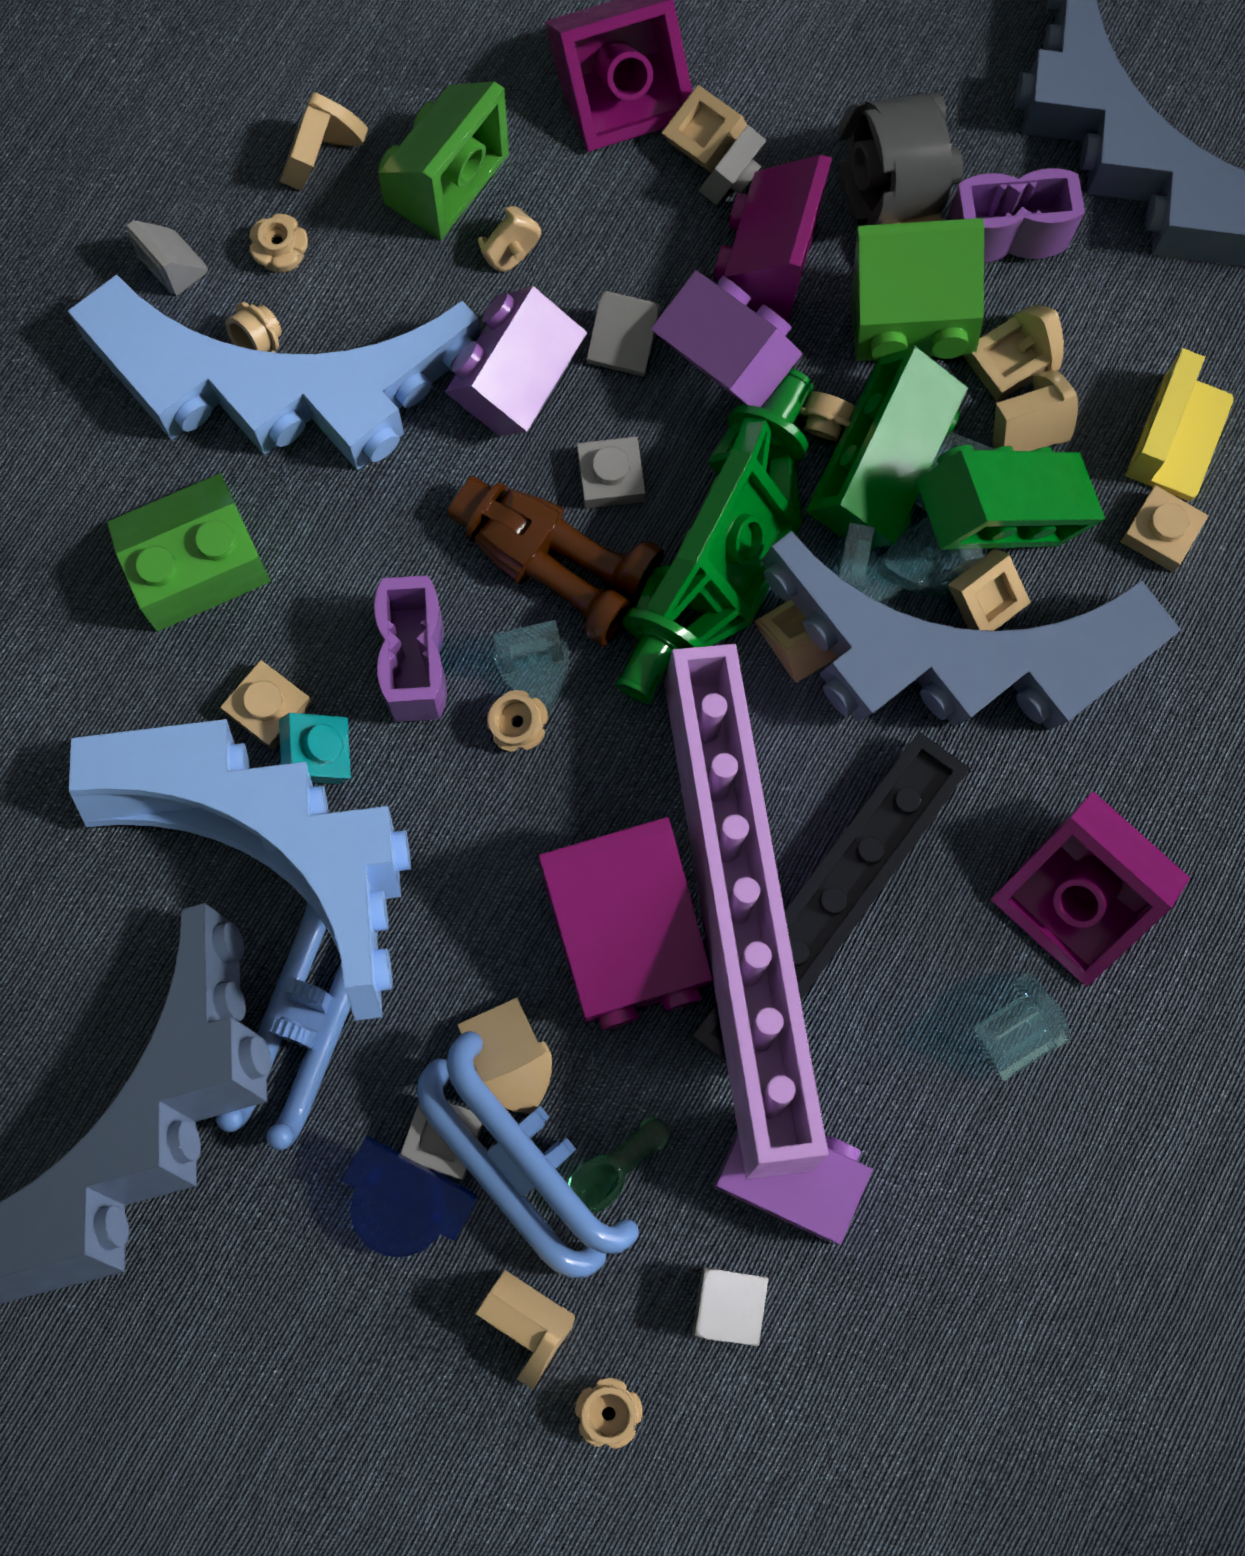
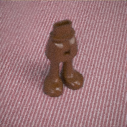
M471 476L466 481L447 511L448 517L466 527V538L476 542L483 552L517 584L526 582L531 577L559 594L579 610L586 620L584 627L586 635L590 640L601 646L608 645L623 629V617L628 609H632L631 602L636 605L638 604L653 567H660L664 557V550L651 541L637 544L626 555L606 549L564 520V508L545 499L508 489L506 485L499 482L492 487L475 476ZM553 550L586 568L612 586L616 591L610 589L602 591L562 566L550 556V553Z

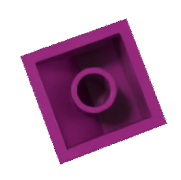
M613 0L545 21L558 79L585 149L588 152L666 128L692 93L674 0Z
M816 155L756 171L748 195L739 192L736 195L728 228L737 230L733 247L722 244L713 280L719 281L722 276H725L751 297L746 306L755 313L764 304L787 323L789 322L818 220L832 160L831 157Z
M1092 791L1053 830L990 900L1085 987H1088L1173 907L1190 877Z

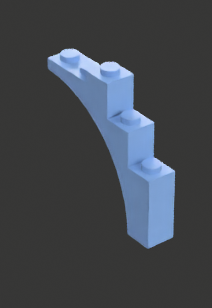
M115 275L68 310L83 339L171 440L183 431L189 432L200 427L209 418L212 409L220 404L264 455L276 446L284 447L292 443L304 431L306 423L312 419L356 470H359L370 460L378 462L384 459L397 447L400 437L404 434L399 409L402 406L409 408L419 403L427 395L434 381L447 371H452V365L459 353L469 343L476 342L480 336L478 317L461 301L436 319L408 333L369 346L319 354H281L252 350L221 342L188 329L165 316L139 297L118 275Z
M227 719L71 738L69 793L86 827L139 825L186 831L222 842L245 852L270 867L291 884L311 905L329 931L341 956L345 990L355 1021L383 1017L381 991L392 990L393 979L388 948L378 949L377 931L389 929L386 899L401 897L399 871L411 870L406 830L394 831L389 806L329 813L324 786L313 787L306 762L250 769L246 746L244 743H234Z

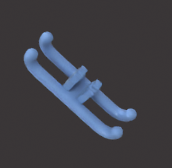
M308 902L299 930L257 1032L259 1036L265 1039V1043L268 1046L271 1055V1067L282 1039L307 1048L277 1122L267 1131L266 1140L268 1145L274 1150L279 1151L293 1145L301 1133L351 1008L344 985L342 962L339 965L329 993L305 982L326 930L325 925ZM256 1105L216 1116L218 1127L225 1132L237 1131L248 1121Z
M472 1031L462 1033L449 1048L447 1060L438 1058L431 1061L418 1077L417 1097L420 1109L430 1125L541 1260L553 1271L569 1278H586L594 1274L604 1265L606 1254H618L635 1243L639 1236V1229L636 1223L625 1218L617 1221L613 1226H607L592 1214L556 1170L576 1150L574 1145L566 1138L562 1142L557 1141L542 1153L530 1138L544 1127L549 1115L539 1106L518 1124L475 1070L474 1058L479 1055L483 1048L481 1036ZM449 1080L461 1099L497 1141L488 1151L446 1100L443 1088ZM536 1188L570 1231L586 1246L580 1251H575L563 1243L525 1197L527 1193Z

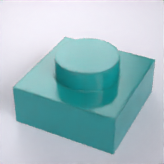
M288 713L279 719L281 765L306 762L312 783L342 784L351 779L348 717Z

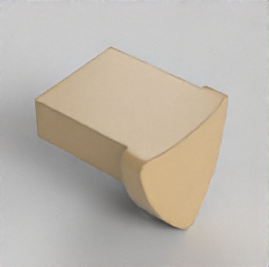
M312 92L300 118L279 182L302 191L314 167L322 141L335 145L362 146L368 131L367 126L351 111L319 93Z
M1027 306L1010 316L1007 322L979 338L977 352L963 355L997 402L1031 382L1033 375L1048 370H1060L1064 341L1059 315L1055 309L1047 306Z
M1048 370L1033 375L1032 382L1035 391L996 403L992 443L994 448L1012 446L1014 451H1032L1053 444L1059 445L1071 440L1076 426L1078 399L1074 388L1060 372Z
M518 998L457 1024L461 1034L472 1031L481 1036L483 1048L479 1055L474 1058L476 1072L506 1109L514 1112L530 1114L536 1110L549 1086L552 1073V1056L545 1042L538 1043Z
M506 1270L493 1286L476 1315L533 1352L517 1380L532 1390L535 1388L555 1352L571 1331L575 1321L573 1313L559 1306Z

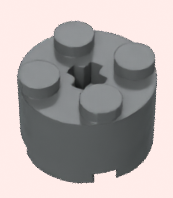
M918 93L852 104L844 112L840 123L838 141L849 140V159L838 161L839 174L846 203L856 220L867 219L868 221L865 225L893 224L940 214L945 208L950 195L951 185L961 182L964 168L960 150L956 146L951 147L946 125V104L940 93Z

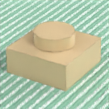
M698 85L663 130L662 134L668 143L712 173L748 125L741 114Z
M1155 485L1147 495L1120 542L1167 570L1174 572L1182 563L1209 515Z
M996 548L948 584L968 629L995 631L1031 603L1010 555Z
M260 660L220 708L225 715L273 751L280 743L279 719L288 713L304 714L313 703L308 695Z

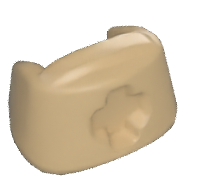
M516 206L504 209L507 216L494 229L489 238H478V244L486 262L497 271L505 272L514 268L520 261L525 259L526 255L533 249L541 237V228L538 223Z

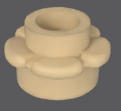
M275 214L272 218L260 219L253 225L249 234L252 241L249 248L252 257L256 262L273 272L283 273L296 268L301 263L308 246L306 231L298 227L295 218L286 214ZM276 237L283 238V242L280 244L272 243Z
M246 302L237 304L235 308L236 313L225 322L226 330L232 343L247 349L275 353L279 348L278 337L281 336V327L275 315L263 305L256 307L253 304L248 305Z
M812 391L808 396L805 407L801 408L798 415L806 418L804 426L806 432L826 440L838 441L840 433H843L845 428L851 423L849 419L855 406L836 396Z
M509 691L497 699L490 707L487 715V726L494 735V742L500 748L509 752H515L518 748L530 750L536 747L545 736L543 726L548 722L547 708L540 699L530 698L526 691ZM516 716H522L523 724L520 727H514L513 719Z
M615 1378L601 1379L593 1389H584L577 1399L575 1413L581 1420L579 1431L583 1438L593 1446L600 1447L606 1444L614 1449L620 1448L628 1444L636 1434L635 1426L641 1422L643 1416L642 1404L636 1393L626 1390L627 1387L623 1381ZM612 1407L615 1410V1417L612 1420L603 1418L602 1411L604 1408Z

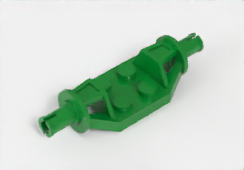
M791 368L762 407L738 405L731 410L727 421L730 429L708 462L716 472L717 477L712 483L710 493L696 520L687 531L683 544L673 563L668 566L653 567L636 608L628 609L623 617L622 624L628 632L639 640L621 677L615 683V687L619 688V691L629 698L644 704L652 703L654 694L668 668L673 649L712 646L750 626L770 587L764 576V571L767 568L763 565L761 559L775 543L792 531L796 535L803 522L796 461L803 459L809 444L804 434L793 423L807 396L811 394L814 385L809 383L810 379L802 372ZM768 457L770 460V476L766 472ZM686 607L703 614L686 629L674 622Z

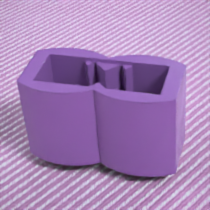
M1047 168L1030 172L1019 179L999 173H987L970 177L958 184L946 220L983 218L984 263L996 261L1009 253L1028 259H1040L1057 255L1068 248L1085 213L1079 174L1065 169Z
M428 575L382 578L376 591L374 610L377 626L383 640L378 656L377 675L388 710L395 722L440 719L446 705L447 684L439 655L443 644L444 625L434 585Z

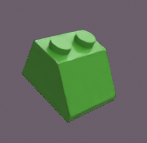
M495 81L448 85L435 102H427L419 111L410 134L400 146L396 144L390 147L380 162L378 176L384 204L441 241L509 155L504 87Z
M983 218L857 227L850 298L856 361H878L882 356L914 346L929 357L936 356L942 359H952L961 355L971 354V352H977L984 318Z
M221 473L107 522L116 555L137 603L157 632L271 582Z

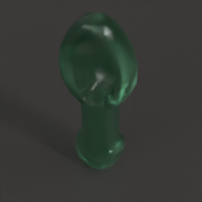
M658 1117L644 1120L638 1124L640 1129L611 1154L589 1158L576 1168L567 1183L592 1213L600 1212L610 1206L620 1196L625 1185L626 1175L657 1149L660 1152L667 1145L671 1137L667 1122Z

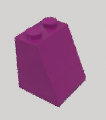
M668 817L539 855L542 882L585 1025L599 1021L602 1031L610 1030L639 1020L637 1009L662 1002L664 1011L668 1012L690 1006L702 1000L699 990L709 988L713 979Z

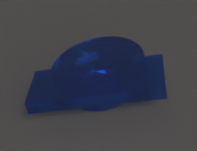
M368 1136L363 1140L342 1178V1182L356 1189L351 1203V1220L357 1235L370 1249L391 1257H406L419 1253L431 1245L439 1233L455 1241L478 1200L477 1194Z

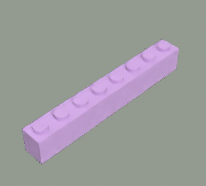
M736 644L673 649L664 686L746 1179L813 1171L828 1156V1149Z

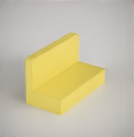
M1182 348L1163 377L1125 476L1151 487L1157 485L1176 497L1192 501L1199 493L1234 397L1228 392L1198 381L1197 378L1205 356Z

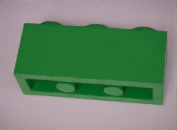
M916 346L880 357L849 419L851 423L845 428L805 512L858 550L895 545L896 541L906 532L911 521L910 511L920 492L916 479L935 467V457L944 438L953 430L958 421V408L968 388Z
M962 445L942 453L936 459L937 466L916 479L941 550L1061 546L1105 520L1080 452H1053L1051 447H1041L1032 451H1014L1012 446H1002L993 450H974L972 445Z

